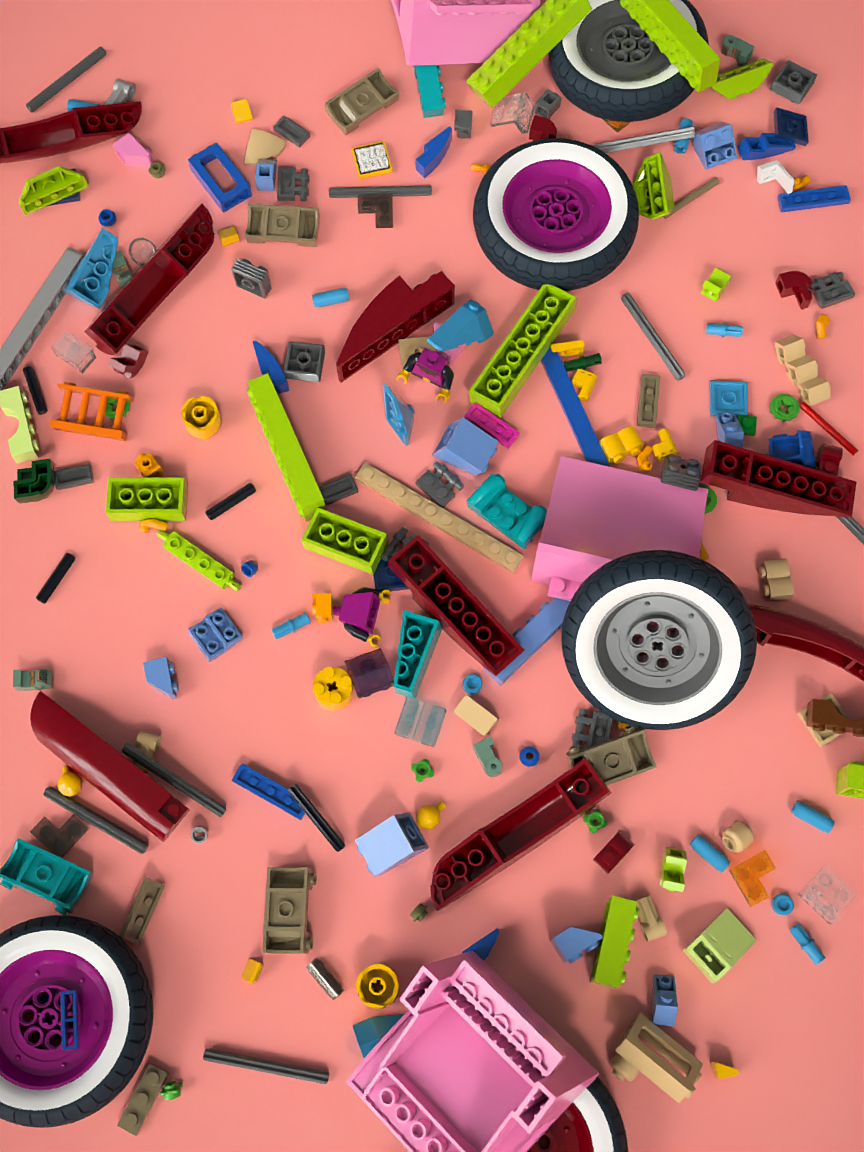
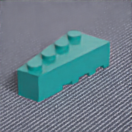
M414 65L423 118L443 116L444 109H446V100L441 95L444 91L443 83L439 82L438 78L441 76L440 66Z
M403 610L393 687L397 694L415 699L441 634L442 627L438 620Z

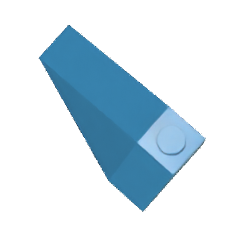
M104 228L101 229L70 278L64 292L97 309L101 308L109 293V283L112 276V266L115 259L118 237Z
M469 300L450 316L426 342L442 352L458 348V345L462 344L468 346L475 341L482 343L493 336L494 332L486 309L480 306L478 302Z
M384 384L385 418L403 444L407 446L409 445L414 423V409L410 404L407 405L387 384Z
M404 1014L371 1017L353 1025L363 1058L370 1053Z

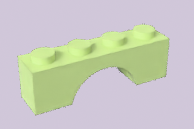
M19 386L0 391V408L6 416H13L19 419L17 432L8 439L11 456L17 464L39 458L37 451L40 450L38 441L34 440L36 430L33 423L31 424L30 422L32 414L30 408H27L26 405L29 402L26 392H22Z

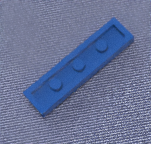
M847 185L797 191L790 194L781 193L777 197L781 213L849 204L851 201Z
M243 763L231 780L233 783L302 821L306 814L290 795L287 788Z

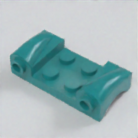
M491 474L466 500L468 508L525 550L536 533L543 528L547 509L541 505H534L532 508L506 489L505 479L501 475Z
M19 838L16 840L9 859L0 869V884L10 890L12 887H20L52 902L56 906L55 911L66 915L67 912L72 914L93 877L90 871Z

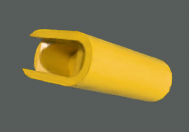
M578 369L574 374L572 384L581 388L578 397L581 401L587 402L598 377L594 373Z
M668 428L658 431L661 443L652 446L658 462L665 460V456L677 455L679 452Z

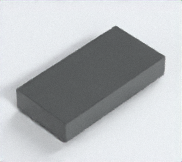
M285 116L273 126L275 132L299 148L310 138L308 131Z
M91 464L54 471L55 487L57 490L94 483Z
M351 474L319 487L325 506L359 492Z

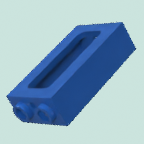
M217 143L208 146L205 150L194 154L188 159L190 170L223 213L252 196L250 185ZM216 158L237 183L235 188L226 193L219 188L203 167Z

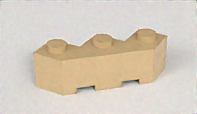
M793 334L776 341L777 359L781 365L785 364L788 371L786 374L792 385L798 386L800 390L798 395L801 400L813 406L830 399L831 386L827 380L818 377V363L815 359L806 355V343L803 338Z

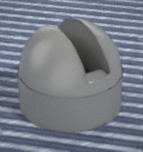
M198 826L191 831V839L195 843H202L208 837L206 828ZM204 832L205 836H195V833Z

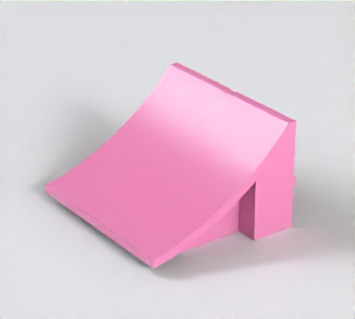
M391 0L402 38L406 63L409 66L484 63L540 7V0Z
M561 456L537 548L531 581L550 585L547 596L571 601L577 589L593 572L618 557L647 550H670L700 558L708 489L698 487L697 491L661 483V478Z
M469 951L422 966L399 999L409 1010L370 1051L346 1082L409 1152H527L571 1103L596 1079L599 1072L474 951Z

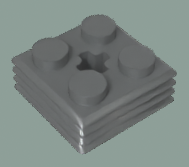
M787 60L773 80L770 90L777 95L789 99L793 103L800 104L815 83L817 74Z
M236 259L235 264L231 267L236 286L264 299L267 298L266 296L272 290L268 270L263 266L257 267L252 265L247 259Z
M289 341L283 371L285 378L320 382L325 356L324 345Z
M675 454L667 455L662 466L660 481L664 484L697 491L701 480L702 465L696 459L684 460Z

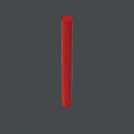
M804 401L799 405L809 417L854 456L859 451Z

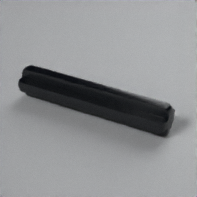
M32 366L24 367L23 372L36 411L39 415L45 414L48 410Z
M248 483L205 512L210 520L215 519L255 493L256 489L252 483Z
M65 553L37 594L36 599L39 602L45 604L75 561V557L72 554Z

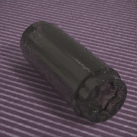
M315 958L306 967L308 972L329 998L335 1000L344 992L343 986L321 960Z

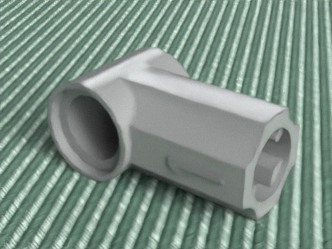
M117 79L113 85V92L105 102V105L125 103L127 99H132L135 94V85Z

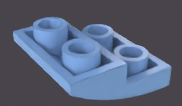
M222 607L205 616V620L188 629L189 635L209 662L222 655L243 638Z

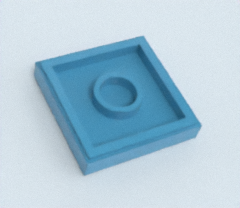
M710 381V416L725 412L734 413L736 417L738 415L748 416L747 382Z

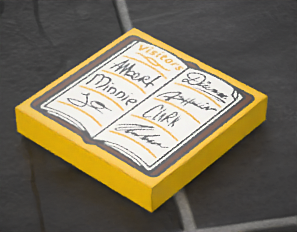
M385 141L351 148L359 180L393 173Z

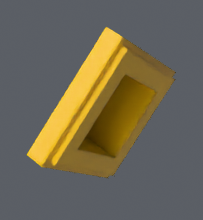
M247 99L231 103L236 124L253 120Z
M234 226L217 231L223 247L239 242Z
M249 959L241 978L251 984H256L263 964Z
M710 1062L716 1079L739 1075L738 1069Z

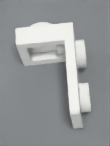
M777 160L758 166L757 182L759 184L776 179L788 194L792 193L794 178Z

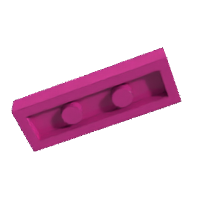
M476 402L464 416L466 420L499 441L507 449L512 446L520 435L518 431Z

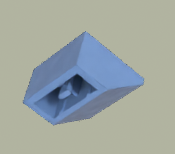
M721 122L695 131V137H692L694 150L705 169L737 158L732 124Z
M569 927L551 939L550 942L563 963L569 961L571 964L583 956L581 954L583 950L586 949L589 952L599 946V940L603 937L599 933Z

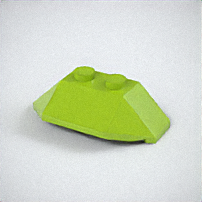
M763 58L718 74L716 84L710 88L728 99H735L738 95L751 93L761 86L773 67V62Z
M660 152L645 158L633 186L638 200L639 215L655 220L670 214L675 207L671 177Z
M57 166L26 181L19 205L24 215H28L88 188V184L83 174Z

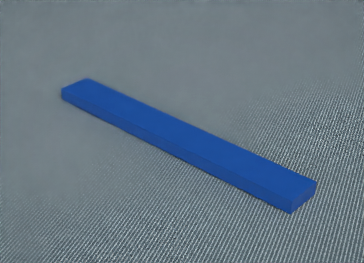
M549 348L541 359V363L586 462L610 467L558 352L554 353Z

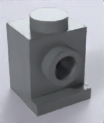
M547 89L535 103V114L550 120V117L561 105V97Z
M455 110L454 130L457 131V138L471 139L472 111Z

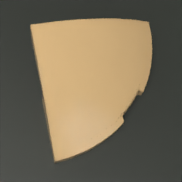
M252 128L244 164L255 166L259 159H270L272 156L273 158L278 157L284 150L286 141L273 134Z

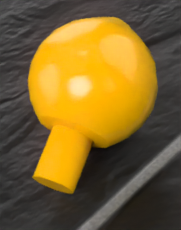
M69 766L62 767L63 774L58 780V789L65 796H74L82 789L81 778L77 773L71 772Z
M441 801L436 806L424 805L420 807L416 814L418 827L426 830L437 827L441 819L440 812L446 808V805Z

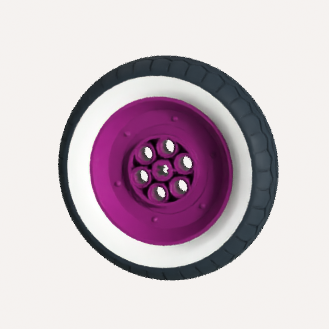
M547 138L531 141L513 148L502 155L488 169L475 195L473 223L477 240L484 254L505 276L521 285L540 290L543 285L548 284L564 291H571L600 281L621 264L629 253L637 234L639 206L629 177L621 166L606 153L580 141Z
M50 915L29 919L0 933V1119L16 1125L34 1128L63 1126L84 1119L105 1107L122 1092L137 1072L145 1056L153 1026V999L149 980L134 951L121 937L107 927L89 919L69 915ZM76 990L78 991L79 1049L62 1050V1041L59 1046L54 1044V1037L57 1034L61 1035L60 992ZM45 992L49 994V1001L46 1004L41 1000ZM68 995L70 997V1004L67 1006V1019L72 1017V995ZM33 1010L34 1018L29 1022L27 1020V1013ZM50 1015L55 1016V1020H52L53 1023L48 1022V1018H51ZM68 1024V1046H73V1028H70ZM39 1031L41 1037L40 1040L37 1043H35L33 1040V1034L34 1032Z

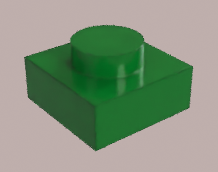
M738 415L737 420L744 431V435L755 436L757 417Z

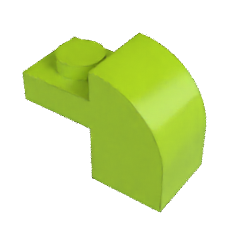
M715 267L709 279L703 283L702 286L704 288L701 294L715 302L718 301L733 276Z
M665 847L659 885L662 888H666L671 892H683L685 886L684 871L687 863L686 851Z

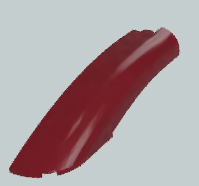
M141 101L72 108L69 112L40 121L0 128V164L63 154L125 134L132 130L140 120L142 112Z
M203 203L154 252L86 328L84 332L97 343L95 347L108 355H116L147 318L182 280L189 275L210 250L214 242L215 233H213L212 217Z
M748 604L756 626L757 643L761 646L771 644L810 654L834 664L864 681V646L810 619L782 610Z
M42 691L37 694L32 704L30 721L32 730L39 742L164 843L190 809Z
M587 758L583 759L536 794L490 824L480 828L447 852L435 866L432 884L430 885L431 898L436 910L443 909L500 873L569 826L610 795L612 792Z

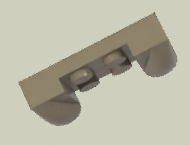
M377 68L334 98L328 100L325 103V112L346 136L358 128L360 122L384 107L386 109L398 101L400 93L389 85L380 68Z
M248 204L246 241L248 243L265 244V241L298 243L299 246L317 247L319 209L313 207Z
M630 725L624 728L625 731L622 732V736L589 748L574 745L566 753L570 768L587 758L601 775L606 785L640 774L657 766L647 744L645 729Z
M268 867L262 953L308 954L309 950L313 949V937H310V934L307 932L309 890H312L317 882L316 873H313V869L309 867Z

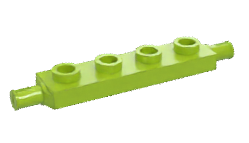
M159 530L160 533L157 532L156 535L165 541L162 547L223 589L230 586L236 592L240 590L236 586L241 588L242 585L233 580L235 573L176 532L173 531L170 535L163 530Z

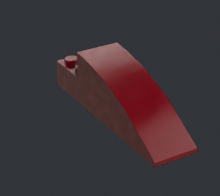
M442 271L431 275L423 284H418L414 290L399 275L372 300L352 327L336 362L340 383L399 343L400 339L407 338L455 304V285Z
M714 440L706 448L700 480L701 483L728 490L727 500L783 512L836 517H852L857 483L853 480L718 440Z
M419 535L389 559L388 566L414 593L412 599L430 618L440 621L442 629L495 677L525 651Z

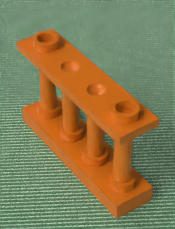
M71 382L57 383V387L65 392L60 418H57V420L50 419L49 427L58 431L126 442L127 434L122 431L121 423L125 402H134V398L129 395V392L118 390V393L78 387ZM72 392L82 394L78 420L75 423L68 422L69 420L67 419ZM90 395L100 397L96 422L93 423V426L86 425L85 422ZM108 398L118 400L114 424L111 426V429L104 428L103 425Z

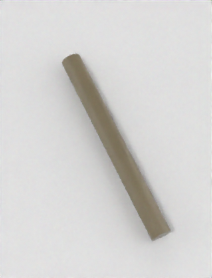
M715 177L676 203L670 214L663 216V218H668L719 184V179Z

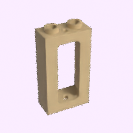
M639 1013L629 1024L615 1050L678 1103L685 1097L687 1099L690 1098L695 1091L693 1085L698 1082L702 1075L700 1070L703 1063L642 1013ZM638 1035L687 1076L684 1077L638 1039Z

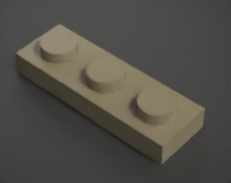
M642 374L637 416V426L656 427L660 376Z
M144 878L119 937L140 945L165 885L149 878Z
M149 1063L117 1124L118 1127L134 1136L138 1135L169 1075L168 1072Z

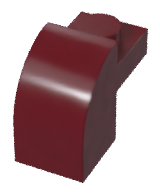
M534 115L530 127L529 140L556 138L557 129L555 124L545 117Z
M789 271L779 274L775 285L780 297L784 298L795 295L800 309L808 308L812 300V293L809 290L812 284L810 277L800 271Z
M125 344L121 356L111 358L108 365L113 367L117 373L131 379L143 367L149 351L136 344Z
M823 443L818 449L816 459L817 470L837 476L843 448Z
M619 830L595 856L593 861L609 874L635 844Z

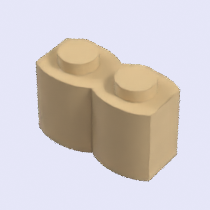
M787 558L763 561L761 567H759V576L764 581L762 586L763 595L767 597L768 601L791 599L794 595V588Z

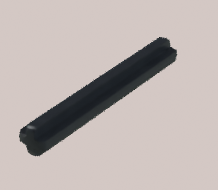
M293 784L288 789L290 795L335 851H341L345 847V843L297 784Z

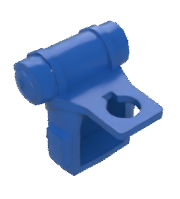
M798 430L796 436L782 434L768 439L770 456L816 469L813 438L810 431Z

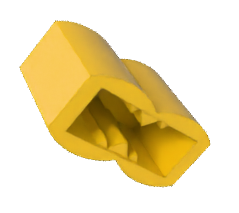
M634 426L624 428L600 440V446L609 464H618L626 456L638 455L644 445Z

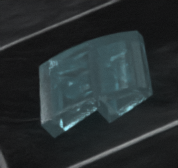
M406 697L394 734L435 748L447 710L427 704L425 701Z

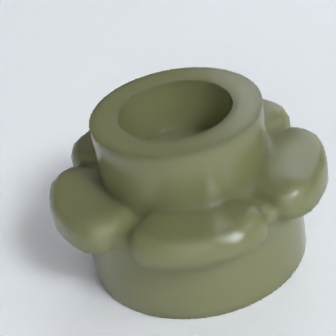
M161 162L152 163L148 169L149 174L156 179L162 178L165 174L164 164Z
M419 903L411 912L410 916L414 919L413 922L416 920L421 922L428 914L426 911L427 905L424 906L422 903Z

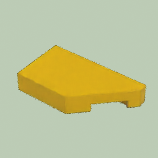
M584 340L551 344L550 347L552 352H560L562 356L568 357L582 355L585 344Z

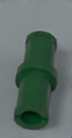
M600 353L586 357L582 355L577 359L564 361V367L567 372L578 369L585 370L587 367L602 364Z

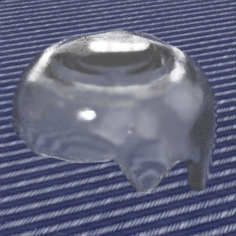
M140 237L130 243L128 252L131 259L136 264L142 266L157 249L150 240Z

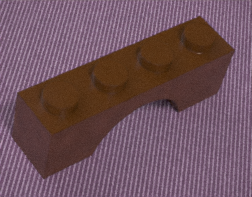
M812 699L808 703L807 727H813L815 731H825L827 729L833 730L835 734H845V732L853 733V736L864 737V718L861 720H850L843 717L837 711L833 701Z

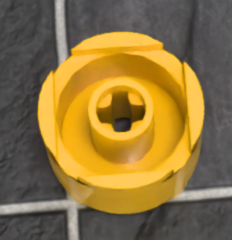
M207 396L192 397L181 408L182 421L188 433L193 437L207 440L219 430L222 420L216 403Z
M325 667L314 678L313 693L322 708L336 711L349 705L353 698V685L347 672L337 667ZM336 686L337 690H332L330 692V688Z
M373 964L366 967L359 974L356 981V991L359 999L366 1006L374 1009H383L390 1006L396 1000L399 993V980L394 971L388 966ZM380 980L384 988L375 993L372 985L377 984V981Z

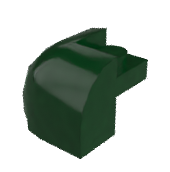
M51 459L32 461V468L17 469L18 480L13 481L14 499L17 503L38 502L46 499L53 492L55 475L54 463Z

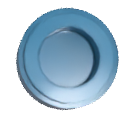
M475 674L466 676L463 680L464 691L470 695L478 694L482 689L481 678Z
M779 894L772 899L771 907L777 915L785 916L792 912L794 903L788 895Z

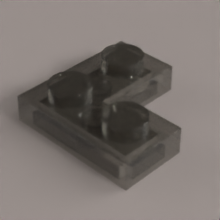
M392 194L358 195V214L375 213L376 228H393Z
M74 814L60 829L44 816L30 833L54 855L63 858L90 828Z

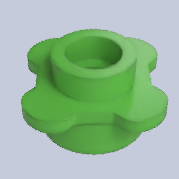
M427 759L411 765V770L415 773L417 782H422L423 779L431 778L434 775V771L431 770L430 762Z
M595 809L593 813L583 817V821L587 823L591 833H596L601 827L605 828L607 826V821L599 809Z
M171 1081L164 1084L160 1095L164 1096V1100L180 1097L183 1083Z

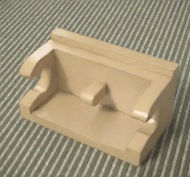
M468 695L464 696L453 711V713L483 736L488 735L499 721L498 718Z

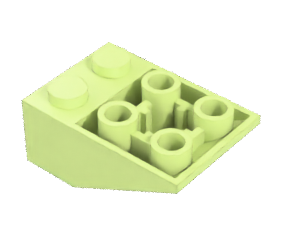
M726 908L682 951L711 983H715L734 966L756 942V939Z

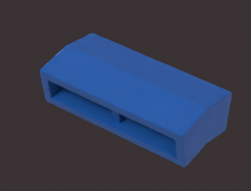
M78 991L60 992L62 1050L79 1049ZM67 995H72L73 1018L67 1019ZM68 1022H73V1046H68Z

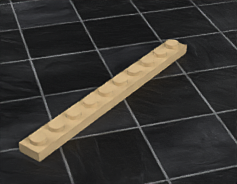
M364 463L355 476L356 481L513 574L524 559V556L367 463Z

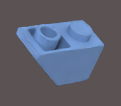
M259 159L257 162L255 175L257 191H275L277 160Z
M729 412L716 414L718 440L743 448L744 431L735 414Z
M167 657L143 662L146 681L149 685L168 697L177 699L176 692H179L177 681L173 680L172 674L175 673L173 662H170Z
M653 975L651 1010L652 1022L656 1025H675L678 1010L675 977Z

